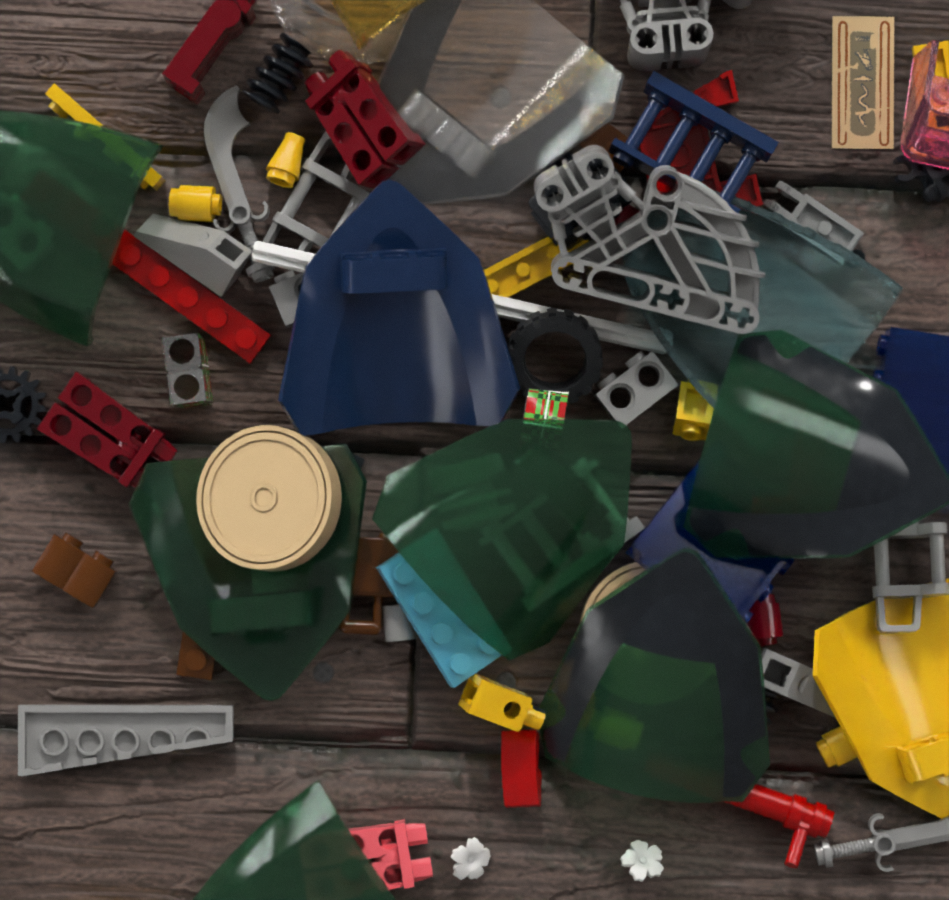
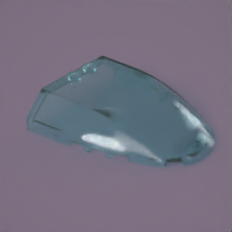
M735 197L731 204L741 209L739 211L740 214L747 216L746 221H742L750 238L760 243L759 247H754L759 270L766 273L765 278H760L758 305L760 319L758 326L750 333L739 334L639 309L665 351L690 384L737 434L764 456L789 433L794 424L763 423L759 421L762 389L771 390L809 407L821 394L776 369L737 353L740 343L750 336L766 335L777 352L786 359L798 355L811 346L846 365L883 321L903 292V287L855 253L838 243L835 244L822 237L813 229L790 221L777 212H770L753 205L749 201ZM678 208L676 219L705 226L695 216ZM662 210L650 212L647 217V224L652 227L661 226L666 220V213ZM676 228L688 251L724 260L716 238ZM654 239L623 256L624 266L676 279ZM696 263L710 288L727 292V270ZM625 276L632 296H640L645 293L647 289L645 281ZM654 284L655 293L652 301H655V294L664 296L668 305H672L675 299L680 300L675 289L672 290L670 295L659 293L658 284ZM727 302L724 303V312L735 315L738 322H741L743 317L749 318L750 315L745 307H743L740 313L729 311L726 306Z

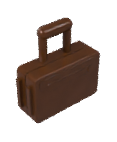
M387 532L380 533L378 538L358 536L348 610L341 617L339 624L341 632L361 635L380 634L382 630L383 597L394 596L376 567L411 544L409 540L392 539ZM351 595L374 596L373 621L349 619Z

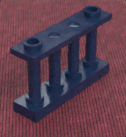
M653 71L643 93L648 95L649 103L626 142L624 143L614 138L608 151L614 155L612 159L625 168L631 169L633 166L650 176L656 167L671 165L691 128L699 124L710 130L712 137L689 176L702 182L724 144L731 142L740 147L743 155L719 195L736 213H739L741 209L732 205V201L755 161L763 160L767 163L779 142ZM668 106L677 111L681 119L655 161L639 152L638 148L660 110ZM665 174L658 179L659 182L672 189L676 184L675 177L669 174Z

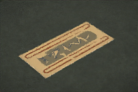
M832 16V148L894 149V17Z

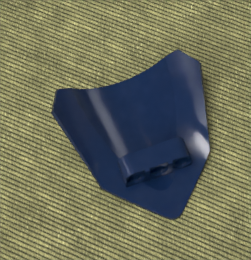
M390 179L382 181L338 227L305 266L278 401L296 432L303 436L350 427L386 423L437 422L474 426H501L520 390V386L481 260L451 229L403 185Z

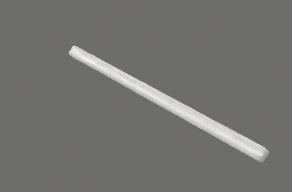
M256 241L251 257L254 262L304 273L305 266L315 254ZM492 294L498 317L521 322L523 319H530V314L540 311V313L547 312L548 308H551ZM574 313L577 317L580 315L588 321V325L594 327L598 334V339L601 341L650 352L653 351L659 354H666L669 348L670 337L666 333Z

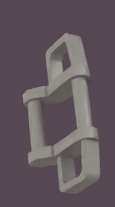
M327 132L323 134L309 159L307 158L302 166L304 171L281 212L277 211L274 215L273 222L262 242L273 244L282 227L304 238L297 250L309 252L314 244L321 248L328 240L325 236L293 219L316 177L352 196L332 234L370 194L350 181L352 173L347 165H345L341 175H338L318 164L328 146L333 142Z
M917 518L909 522L910 525H903L874 541L876 586L872 587L876 603L877 630L880 633L916 632L919 630L921 623L922 598L949 595V583H946L944 535H947V523L931 522L919 524ZM930 537L932 583L890 585L888 539ZM913 598L911 625H888L885 621L884 599Z

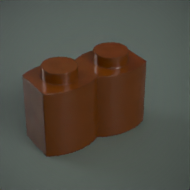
M67 532L62 537L54 534L32 572L86 605L95 608L117 573V570L111 567L114 561L99 551H95L92 556L82 550L83 542Z

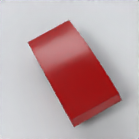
M536 729L520 730V732L514 730L501 731L502 787L504 806L506 808L541 807L542 771L538 768L539 732Z

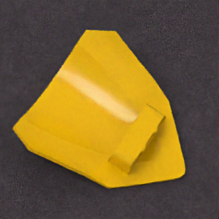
M949 595L922 598L920 628L914 633H880L877 630L875 600L857 607L816 629L814 636L813 678L851 744L869 780L941 819L949 815ZM913 598L884 599L885 621L888 625H911Z

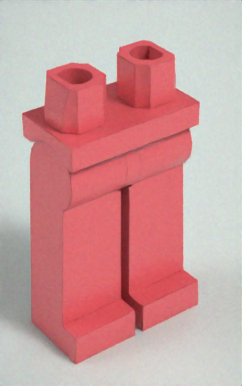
M405 819L388 824L322 832H304L298 835L302 868L305 869L303 875L307 900H342L403 886L404 889L415 887V882L433 877L430 856L411 859L409 846L428 844L425 823L406 824ZM372 858H373V860H370V861H363V862H357V863H351V864H344V865H338V866H332V867L319 868V867H321V866L334 865V864H340V863L353 862V861H359V860H365V859H372Z

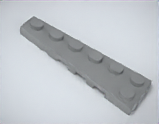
M18 705V776L234 741V705Z

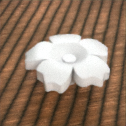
M468 838L466 847L460 845L457 849L452 850L453 853L450 857L457 862L453 865V875L460 880L466 877L478 879L484 873L482 866L488 865L491 857L490 850L484 848V845L477 838Z
M636 840L630 843V849H627L625 854L621 856V865L623 867H631L629 873L633 876L634 881L643 882L646 875L650 878L660 877L664 869L660 863L662 851L657 845H652L648 848L647 842Z

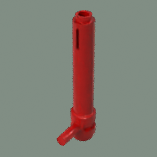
M660 749L657 752L650 750L644 766V770L650 772L649 776L781 822L784 828L793 830L794 833L784 863L790 868H798L807 836L815 839L817 836L826 838L832 825L834 811L827 809L826 804L817 801L815 804L809 803L806 797L795 793L790 796L752 783L747 791L738 797H723L724 772Z

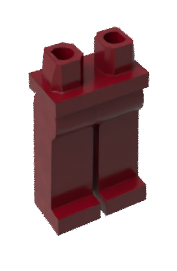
M216 0L162 73L168 86L198 106L205 95L200 84L228 42L238 38L243 33L245 23L251 26L254 22L256 15L253 7L258 0Z
M338 50L329 58L328 63L335 72L329 79L325 73L316 72L304 82L310 94L305 102L310 109H315L317 117L358 185L375 188L399 169L397 164L404 165L426 144L419 134L411 131L382 92L380 85L371 75L373 71L369 65L356 61L349 52Z
M77 371L58 399L117 440H112L57 402L53 404L37 427V430L118 479V482L126 488L133 486L140 490L149 472L144 467L151 457L168 466L178 452L165 439V433L150 426Z

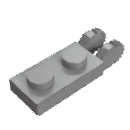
M779 181L775 188L784 197L798 203L797 206L790 213L777 202L767 199L763 207L779 219L785 221L786 226L841 263H845L864 233L805 193L803 195L790 185Z

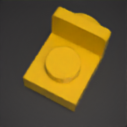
M681 381L673 435L681 436L689 441L708 439L712 424L715 386Z

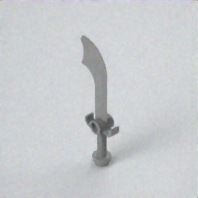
M236 85L223 92L211 105L204 122V141L231 219L230 225L226 228L220 227L218 220L214 219V226L216 229L222 230L227 234L233 232L238 227L244 245L253 251L257 238L252 224L254 221L262 222L266 220L270 214V208L263 201L264 212L259 216L253 215L233 160L232 147L235 138L244 128L251 125L240 112L238 104L240 89ZM251 253L249 258L252 265L246 269L248 277H252L254 283L272 278L274 276L272 270L275 269V266L254 262Z
M876 813L868 821V827L873 833L870 838L832 846L827 838L821 839L820 844H814L818 866L825 865L826 868L833 867L834 858L876 851V865L880 870L890 872L894 868L890 864L887 866L881 865L880 859L882 856L890 855L893 851L949 841V815L937 821L890 830H874L873 825L875 821L884 818L883 814Z

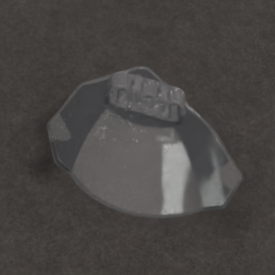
M412 0L391 47L378 84L411 131L419 134L426 145L404 165L397 164L399 169L387 180L399 182L424 205L508 196L614 118L624 75L533 0Z

